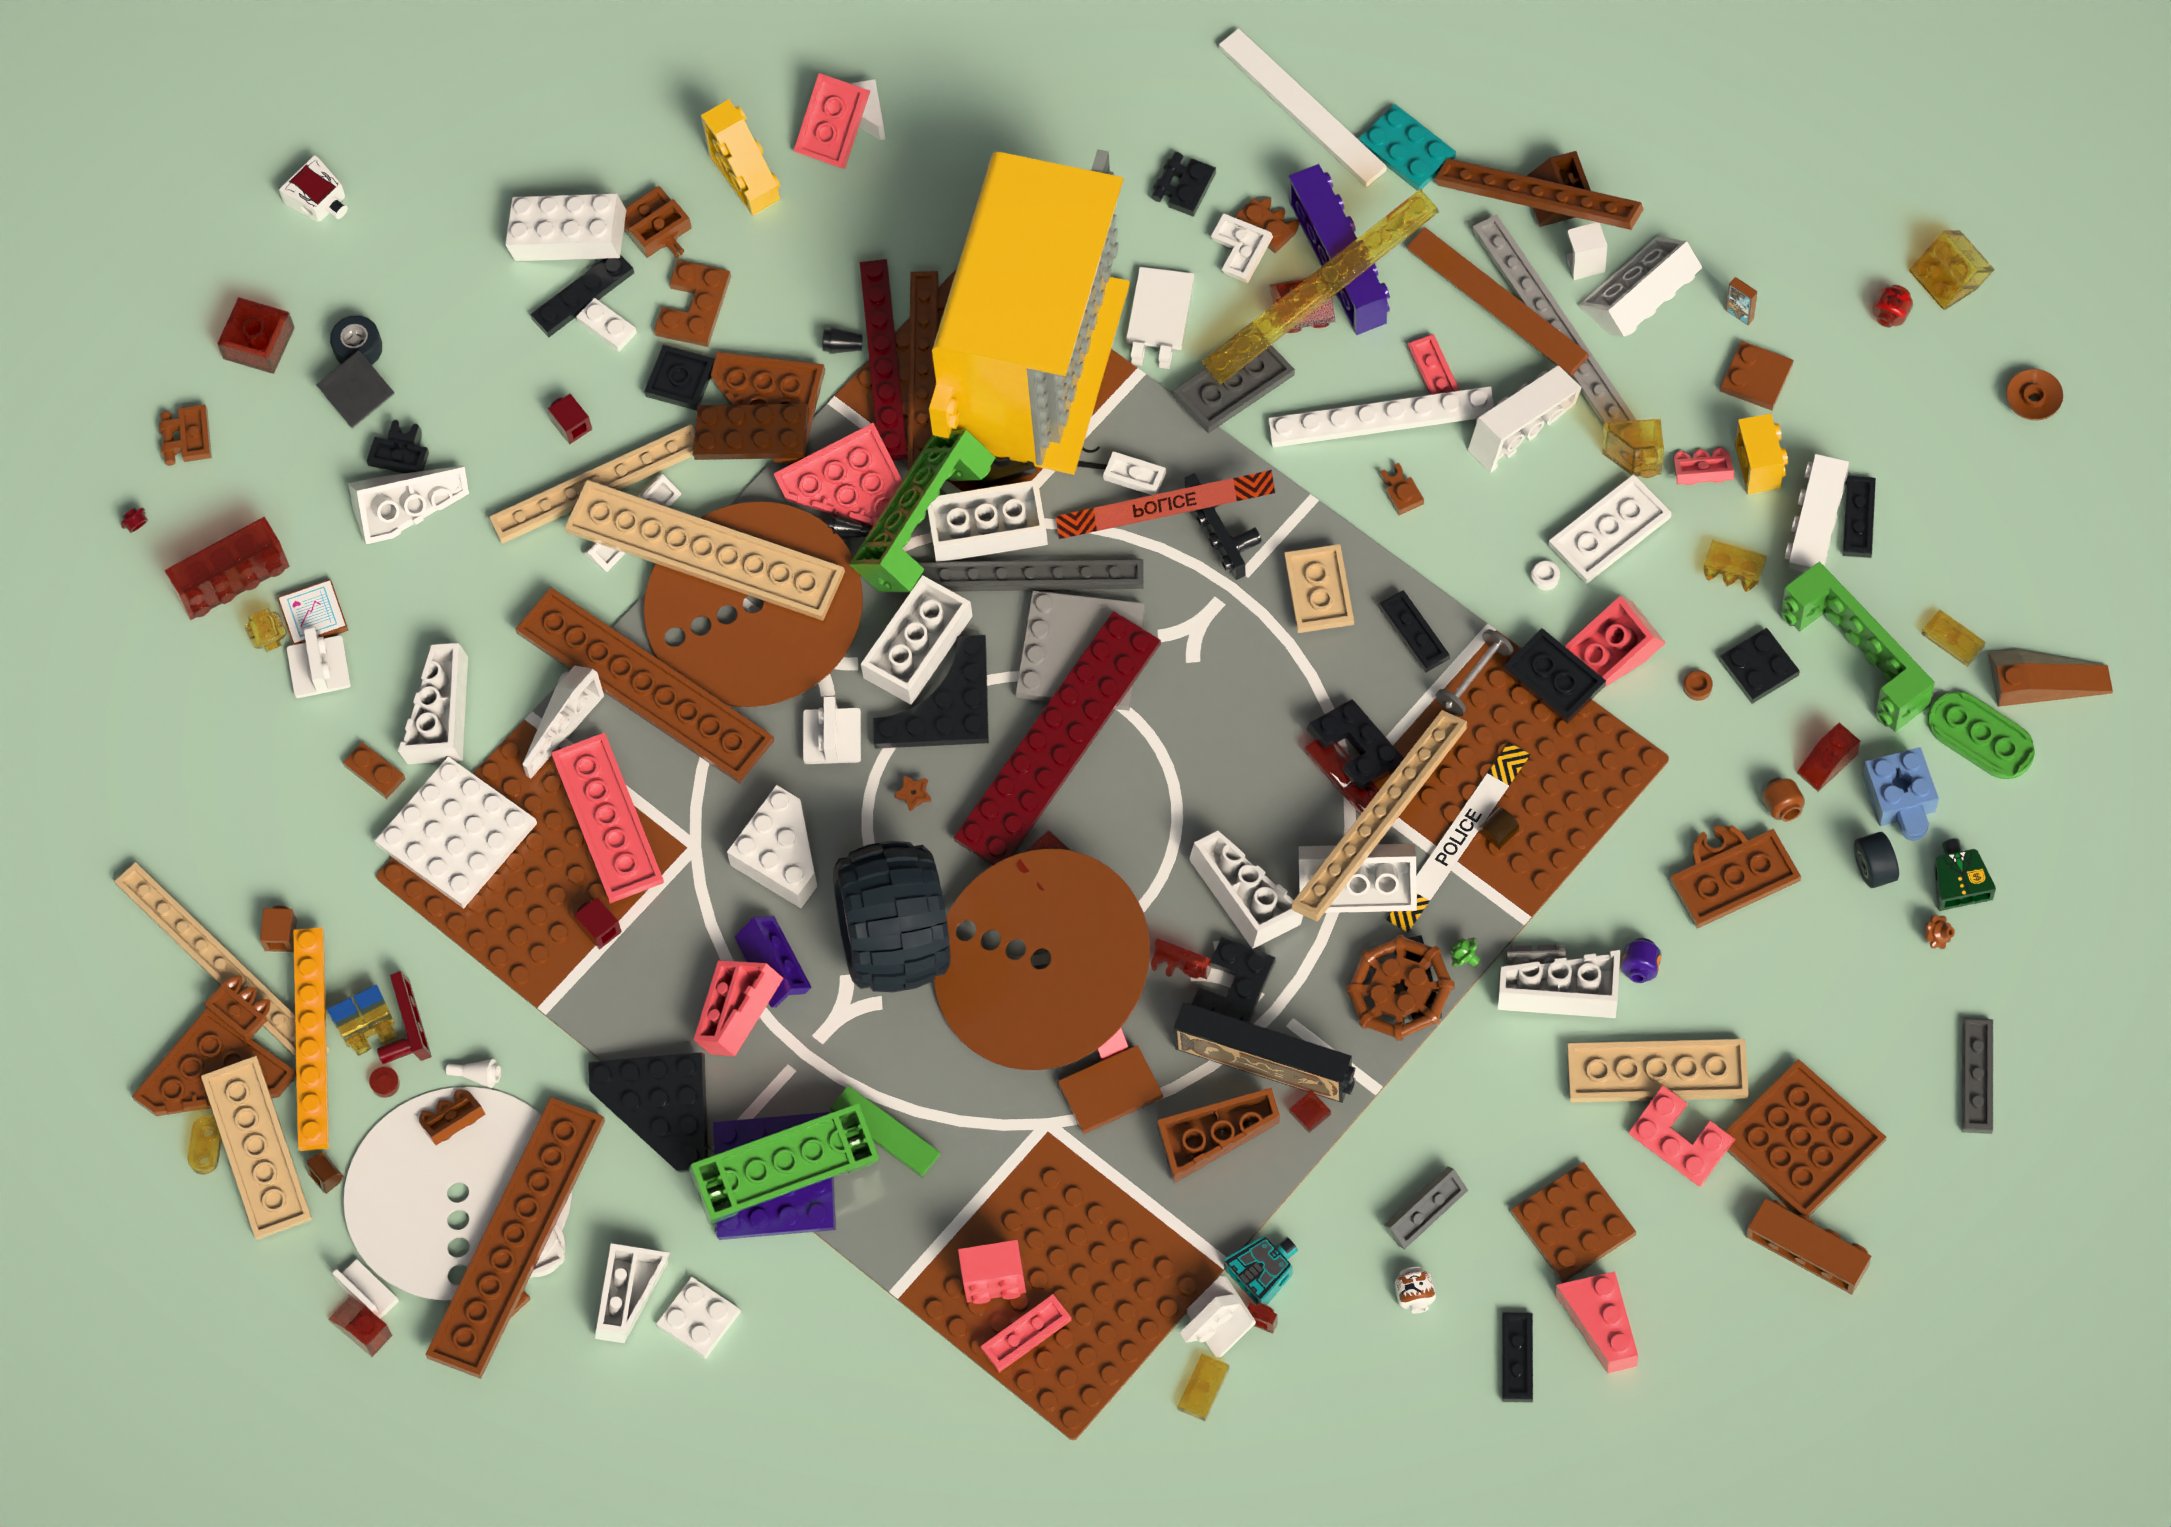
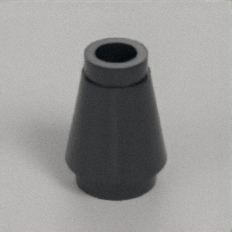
M834 327L824 329L822 351H829V354L861 351L863 335Z

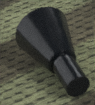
M837 512L836 517L830 516L829 528H832L834 530L833 534L837 533L841 539L867 537L873 528L872 526L863 525V523Z

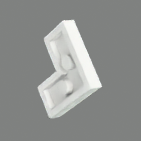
M1223 213L1211 235L1214 242L1232 248L1222 268L1223 273L1248 283L1273 238L1272 233Z

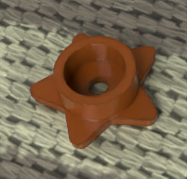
M904 776L903 788L897 791L894 797L904 800L908 809L913 811L916 806L921 805L923 802L931 801V797L925 791L928 780L923 778L914 781ZM915 790L916 794H911V791Z

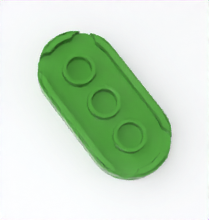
M1957 691L1956 693L1943 694L1933 702L1928 716V725L1933 736L1980 769L1996 778L2012 779L2023 775L2032 765L2035 749L2031 735L2024 728L1969 693Z

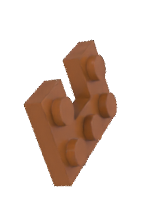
M677 260L670 281L671 289L693 293L694 297L689 312L662 307L654 330L655 336L708 347L731 279L730 271Z

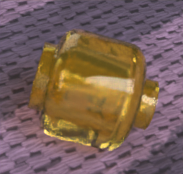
M269 608L248 616L249 621L245 624V630L254 648L260 649L264 647L265 651L268 652L282 646L280 640L285 638L287 632L277 612H270Z

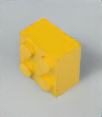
M1772 413L1738 419L1735 448L1747 495L1781 489L1782 478L1786 477L1787 453L1785 448H1780L1781 430L1779 423H1774Z

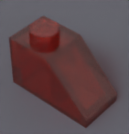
M1839 722L1817 743L1797 771V774L1819 792L1858 755L1860 740Z
M350 1298L328 1319L329 1322L371 1357L392 1337L385 1322L366 1306Z

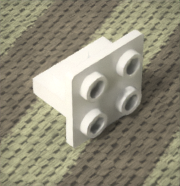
M314 627L304 630L305 643L287 647L293 690L296 698L351 687L342 636L324 639V637H318Z
M824 697V708L804 710V763L860 762V709H838L835 697Z
M1224 1275L1220 1276L1187 1308V1314L1192 1321L1180 1334L1185 1342L1205 1341L1214 1356L1218 1358L1222 1357L1256 1322L1228 1278Z

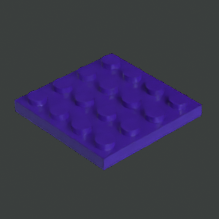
M823 1112L713 1122L714 1155L830 1113ZM834 1177L739 1211L733 1217L716 1222L717 1238L719 1240L836 1230Z

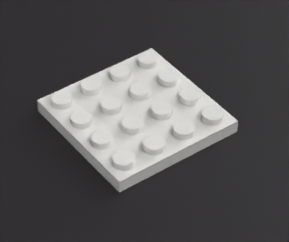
M447 757L374 842L381 850L464 909L535 827L537 821L533 816L450 757Z

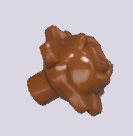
M1932 915L1930 922H1927L1924 927L1925 939L1930 942V947L1933 949L1937 947L1945 949L1946 943L1950 942L1955 934L1951 924L1946 923V916L1938 917Z

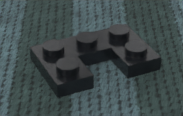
M1353 699L1308 724V732L1324 750L1347 738L1359 752L1360 756L1346 763L1342 770L1359 791L1392 774L1404 759Z
M1221 937L1210 961V966L1235 975V979L1227 997L1199 987L1192 1005L1249 1023L1274 967L1276 957Z

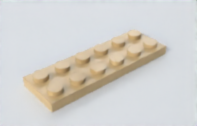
M1745 1039L1568 1043L1567 1045L1570 1103L1652 1101L1662 1086H1666L1683 1100L1748 1098L1749 1095Z
M254 1056L202 1075L201 1078L255 1239L259 1240L313 1220L258 1057Z

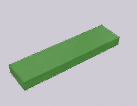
M848 1085L830 1106V1110L836 1112L859 1103L873 1142L923 1178L941 1156L940 1152Z

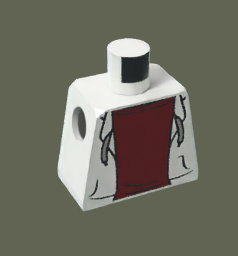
M316 155L279 189L283 203L286 206L317 222L322 221L329 213L336 219H340L346 214L348 209L341 202L345 197L341 183Z

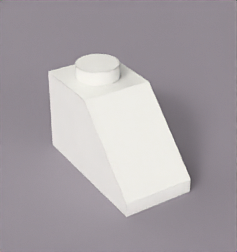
M875 79L850 83L870 90L859 128L879 140H885Z

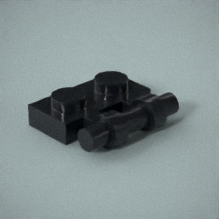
M1174 152L1171 159H1167L1161 178L1156 180L1151 198L1156 202H1161L1164 195L1170 197L1169 208L1194 217L1216 175V167L1192 158L1187 167L1180 164L1184 156L1179 152ZM1174 176L1181 178L1177 186L1170 184Z

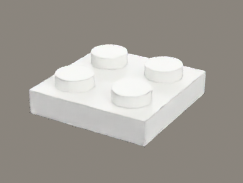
M691 1277L656 1325L663 1332L706 1359L741 1312L738 1307Z

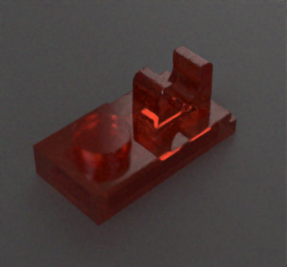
M1156 939L1151 970L1156 971L1160 963L1166 962L1168 965L1166 976L1168 977L1172 976L1176 967H1179L1185 975L1191 978L1198 979L1201 977L1207 980L1211 972L1210 958L1161 939Z

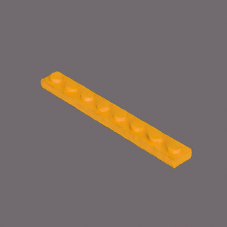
M320 927L293 930L298 1148L300 1151L329 1149L324 930Z

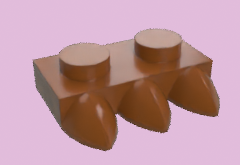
M1271 197L1258 200L1253 198L1235 215V218L1271 232L1273 238L1268 248L1276 253L1297 233L1299 220H1290L1284 223L1285 209L1269 211Z
M235 976L226 980L204 1005L248 1042L268 1021L266 1016L270 1009V999L260 1000L252 1005L256 997V988H247L237 994L242 985V976Z
M456 1090L453 1096L454 1103L448 1100L438 1101L436 1107L437 1114L431 1111L421 1112L419 1122L435 1146L442 1141L450 1139L452 1135L466 1126L474 1124L479 1118L486 1115L481 1105L469 1091Z

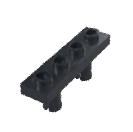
M1195 473L1185 477V488L1201 485ZM1218 506L1197 510L1195 512L1196 519L1202 528L1206 526L1209 532L1208 540L1212 548L1220 551L1222 555L1220 560L1224 570L1227 573L1231 572L1235 580L1246 576L1245 562L1240 553L1262 543L1258 530L1254 527L1232 537L1227 532L1215 510Z

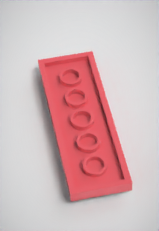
M605 732L551 752L609 902L613 903L663 884V877Z

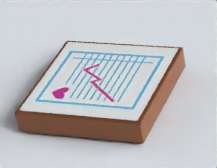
M331 579L277 597L293 645L306 642L305 629L315 627L318 637H324V639L349 631Z

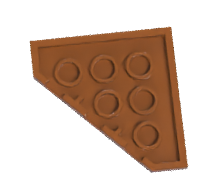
M717 352L711 378L730 405H808L807 444L825 374L824 364ZM803 458L772 460L776 463L793 464Z
M206 1008L133 1094L132 1098L155 1116L211 1108L201 1076L257 1056L271 1097L278 1098L296 1078V1071L252 1039L247 1042Z

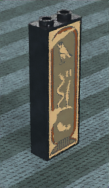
M1183 1002L1174 1026L1176 1050L1343 1103L1346 1094L1351 1095L1356 1080L1354 1078L1356 1068L1352 1067L1351 1055Z

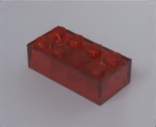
M264 516L165 570V573L176 597L189 619L192 620L196 617L205 616L211 609L220 604L231 602L235 596L246 590L255 589L264 580L279 576L290 566L280 541Z

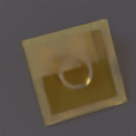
M1648 419L1604 423L1602 454L1630 475L1634 474L1643 478H1651L1662 474L1664 444L1661 420Z

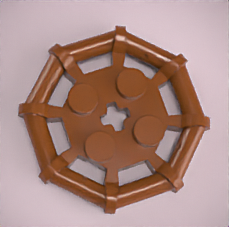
M1404 934L1397 935L1395 939L1373 949L1362 951V957L1352 980L1346 986V993L1349 994L1360 1020L1359 1025L1363 1029L1370 1028L1395 1037L1396 1041H1402L1404 1037L1430 1025H1437L1440 1022L1439 1017L1451 990L1455 989V982L1451 980L1441 957V950L1437 946L1431 947L1405 938ZM1406 950L1424 957L1419 963L1406 959ZM1396 951L1397 958L1387 959L1382 965L1377 961V959ZM1371 966L1376 970L1370 985H1362ZM1431 966L1435 970L1438 978L1437 981L1430 982L1426 970ZM1404 982V985L1408 988L1407 991H1401L1399 995L1395 994V985ZM1431 992H1437L1433 1004L1429 1009L1428 1007H1426V1004L1431 995ZM1371 995L1376 1007L1368 1011L1363 996ZM1421 1012L1424 1015L1405 1024L1404 1019L1408 1018L1409 1014ZM1382 1014L1396 1018L1393 1025L1379 1020Z

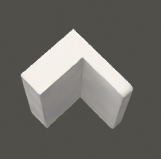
M357 1259L342 1273L337 1269L332 1272L337 1284L377 1322L399 1302L397 1297Z

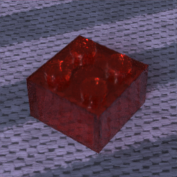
M238 297L217 345L224 360L274 374L295 327L288 311Z

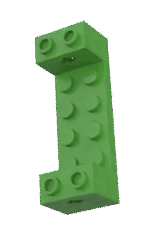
M951 430L949 439L932 435L849 565L878 592H910L913 590L925 569L902 549L910 541L911 533L917 524L925 518L927 508L939 496L940 488L945 480H982L990 472V466L996 457L967 430Z
M1820 561L1785 587L1781 615L1789 626H1794L1800 632L1826 612V616L1831 624L1836 627L1839 626L1845 632V636L1850 644L1855 647L1858 646L1864 652L1866 660L1883 672V676L1888 683L1880 689L1876 715L1885 727L1889 726L1896 732L1930 706L1935 684L1934 680Z
M858 1103L692 1163L689 1167V1172L708 1224L711 1225L733 1217L741 1210L845 1172L851 1174L877 1164L880 1158Z

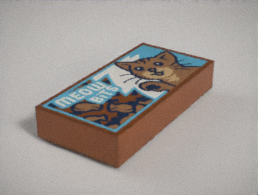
M1734 277L1729 283L1726 311L1746 325H1749L1754 320L1758 292Z

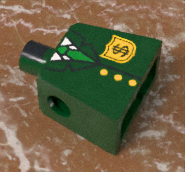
M1956 838L1943 842L1942 846L1945 855L1938 856L1934 866L1939 911L1993 900L1996 887L1978 850L1962 851L1960 841Z

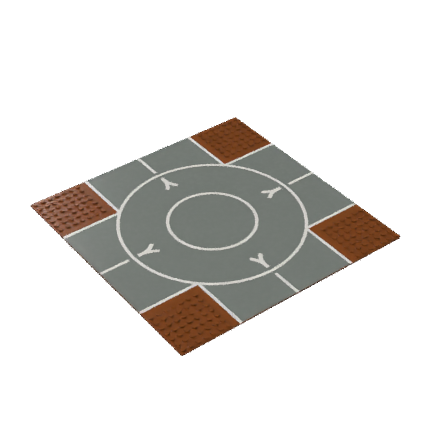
M956 270L939 286L938 329ZM910 318L895 332L907 454ZM1111 349L1083 445L1087 450H1094L1098 446L1100 449L1093 453H1087L1082 450L1079 461L1108 465L1114 451L1165 467L1166 474L1158 494L1185 489V477L1195 473L1201 485L1272 470L1274 494L1222 504L1215 508L1227 532L1232 537L1254 527L1261 536V544L1240 553L1245 562L1246 576L1235 580L1231 572L1227 573L1224 570L1220 557H1222L1220 551L1212 548L1208 540L1209 532L1206 526L1202 528L1196 519L1195 512L1197 510L1059 539L1056 516L1152 495L1105 481L1103 478L1104 469L1077 467L1075 475L1035 467L1036 473L985 488L1038 480L1048 545L944 562L1143 559L1144 589L953 591L970 601L972 618L959 636L986 635L989 743L875 749L873 718L886 717L906 711L930 696L945 679L952 666L957 640L912 705L865 680L861 668L862 661L910 592H878L860 575L863 593L860 624L848 652L835 669L808 691L783 702L757 707L729 706L774 736L772 745L740 784L606 693H604V697L557 749L565 748L605 732L663 877V884L610 903L553 757L551 756L531 779L526 776L523 762L555 688L473 773L476 777L533 816L537 824L463 909L393 857L376 875L377 880L600 1061L700 1052L705 1054L708 1148L713 1152V1122L823 1112L833 1113L830 1110V1106L848 1085L938 1150L941 1156L922 1178L874 1143L880 1158L877 1164L851 1174L845 1172L834 1176L836 1230L813 1233L1070 1440H1076L1187 1314V1308L1225 1270L1224 1259L1241 1250L1250 1242L1669 761L1666 753L1593 700L1568 724L1503 671V666L1521 649V647L1504 636L1513 647L1511 655L1503 656L1495 652L1459 697L1466 707V712L1463 716L1457 717L1467 721V729L1378 844L1415 843L1417 876L1508 742L1531 755L1487 819L1499 807L1503 808L1516 819L1519 824V831L1500 850L1482 834L1477 832L1409 932L1386 920L1392 911L1324 913L1318 922L1303 916L1301 925L1254 948L1276 957V962L1249 1023L1351 1055L1352 1067L1356 1068L1354 1074L1356 1080L1351 1095L1346 1094L1343 1103L1176 1050L1174 1026L1183 1002L1192 1004L1199 987L1227 997L1235 979V975L1210 966V961L1221 937L1251 948L1189 859L1194 842L1219 831L1246 854L1245 858L1254 866L1258 865L1266 872L1265 876L1276 885L1280 884L1288 891L1287 895L1295 900L1300 893L1298 846H1336L1364 811L1361 806L1365 809L1392 775L1390 774L1369 786V788L1377 792L1375 793L1368 789L1370 797L1366 789L1359 791L1353 783L1343 787L1333 775L1338 777L1340 782L1348 784L1350 779L1342 771L1348 761L1336 751L1334 745L1324 750L1308 732V724L1353 699L1402 757L1405 758L1441 710L1452 714L1437 701L1435 694L1438 690L1444 689L1454 693L1490 648L1482 637L1483 633L1488 629L1499 634L1501 633L1221 428L1217 427L1210 433H1207L1173 397V393L1113 349ZM869 360L813 418L805 448V457L872 423L876 427ZM908 459L893 461L902 480L908 473ZM773 461L730 504L746 502L781 503L806 511L822 520L828 526L830 516L836 517V515L787 501L774 473L791 464ZM947 479L940 488L939 496L984 488L981 487L980 480L949 481ZM927 508L923 522L915 527L911 533L910 541L902 548L916 562H936ZM866 537L842 538V540L854 557ZM1340 544L1354 616V625L1298 633L1284 552ZM1402 590L1406 592L1450 654L1449 660L1425 673L1380 609L1381 602ZM1033 591L1145 603L1142 629L1161 640V645L1134 682L1130 711L1115 709L1014 854L1040 849H1063L1082 853L1099 860L1117 873L1131 888L1139 901L1147 922L1150 939V959L1146 982L1134 1010L1121 1029L1129 1049L1136 1045L1139 1046L1163 1093V1098L1086 1134L1082 1133L1058 1085V1081L1101 1062L1096 1050L1080 1060L1052 1069L1019 1070L1004 1067L984 1059L972 1051L952 1031L940 1009L934 981L916 989L893 993L873 992L871 988L860 989L852 982L849 974L834 892L833 868L838 859L848 857L849 852L869 844L887 841L911 842L913 846L923 844L933 855L947 916L950 908L963 890L977 876L993 866L956 843L954 836L1049 703L1048 701L1016 698ZM644 594L612 629L656 657L650 645L645 627ZM747 596L743 601V608L749 613H756L762 609L764 602L761 599ZM730 605L721 607L717 612V619L722 624H730L737 618V610ZM697 617L691 623V631L696 635H705L711 629V621L706 617ZM672 628L665 634V642L672 647L681 645L685 640V633L680 628ZM824 697H835L838 709L859 708L861 711V761L856 763L805 764L803 761L804 710L824 708ZM1347 738L1335 744L1350 761L1360 756L1359 752ZM904 776L914 781L926 778L928 783L925 791L931 797V801L923 802L921 805L916 806L913 811H910L904 800L896 799L894 795L903 788ZM776 785L799 798L804 813L817 888L802 908L797 907L730 866L727 855L729 848ZM911 791V794H916V791ZM596 897L619 921L622 931L600 950L578 927L574 916L583 903L591 902ZM775 916L812 988L806 994L788 995L777 1007L771 1008L768 1003L736 1056L710 1055L694 1041V1036L718 960L747 962L735 940V935L753 917ZM968 920L961 922L956 929V935L962 941L970 940L976 932L975 924ZM989 930L983 934L981 945L985 950H994L999 946L1001 941L999 932ZM1404 934L1405 938L1422 935L1425 945L1437 946L1441 950V957L1449 976L1455 982V989L1451 990L1442 1010V1018L1439 1019L1440 1022L1437 1025L1433 1024L1404 1037L1402 1041H1396L1395 1037L1370 1028L1363 1029L1359 1025L1360 1020L1349 994L1346 993V986L1352 980L1362 957V951H1368L1393 940L1397 935ZM1475 937L1477 939L1476 945H1478L1475 954L1480 958L1479 963L1475 967L1468 963L1453 967L1452 955L1450 954L1452 944L1458 942L1460 938L1466 940ZM1019 939L1012 940L1006 947V954L1012 960L1020 959L1026 951L1025 943ZM1046 949L1036 950L1031 957V964L1036 969L1046 968L1051 961L1050 952ZM1392 952L1377 959V961L1382 965L1387 959L1397 958L1396 953ZM1371 966L1362 985H1370L1376 970ZM1431 966L1433 981H1437V975L1433 966ZM1403 982L1396 984L1394 987L1396 990L1395 994L1397 995L1401 991H1405ZM1371 995L1363 996L1368 1011L1376 1007ZM1382 1014L1379 1020L1394 1025L1396 1018ZM1411 1014L1408 1015V1018L1404 1019L1405 1024L1413 1021ZM1272 1088L1280 1114L1279 1124L1180 1181L1173 1182L1158 1132L1157 1120ZM1018 1240L1026 1293L1020 1294L1019 1297L1014 1299L992 1298L984 1304L967 1302L958 1249ZM1053 1294L1071 1316L1072 1321L999 1373L982 1352L981 1346Z

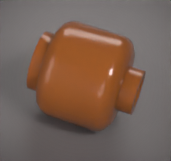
M1774 778L1768 782L1767 788L1762 794V800L1770 815L1776 820L1785 822L1797 818L1802 813V808L1805 805V798L1797 784L1788 778Z

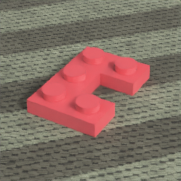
M1662 1086L1628 1134L1701 1187L1736 1138L1713 1121H1709L1696 1141L1691 1143L1671 1128L1689 1103L1666 1086Z

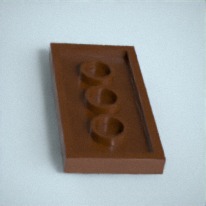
M807 404L698 406L693 457L695 460L805 458L809 407Z

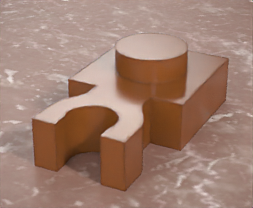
M1397 463L1394 465L1395 476H1389L1384 469L1380 471V477L1386 485L1390 486L1386 488V494L1398 515H1402L1423 505L1424 498L1411 477L1404 480L1402 467Z

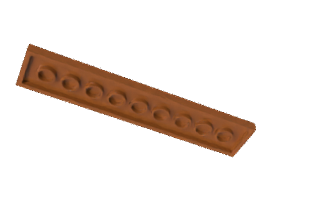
M551 587L515 629L519 636L571 670L575 665L594 669L598 673L604 693L739 784L774 742V736Z
M550 1097L425 1354L427 1359L479 1379L482 1378L605 1123L604 1116Z

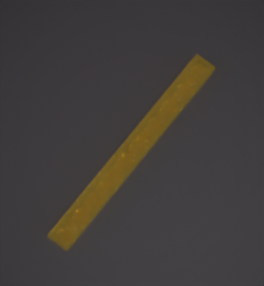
M1419 189L1202 361L1204 367L1220 385L1439 213L1438 208Z

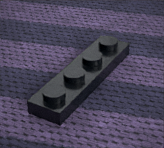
M621 254L620 258H605L530 314L531 319L549 338L576 318L594 298L600 300L633 275L634 269Z

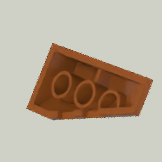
M2018 649L1990 652L1988 654L1998 707L2113 693L2108 665Z

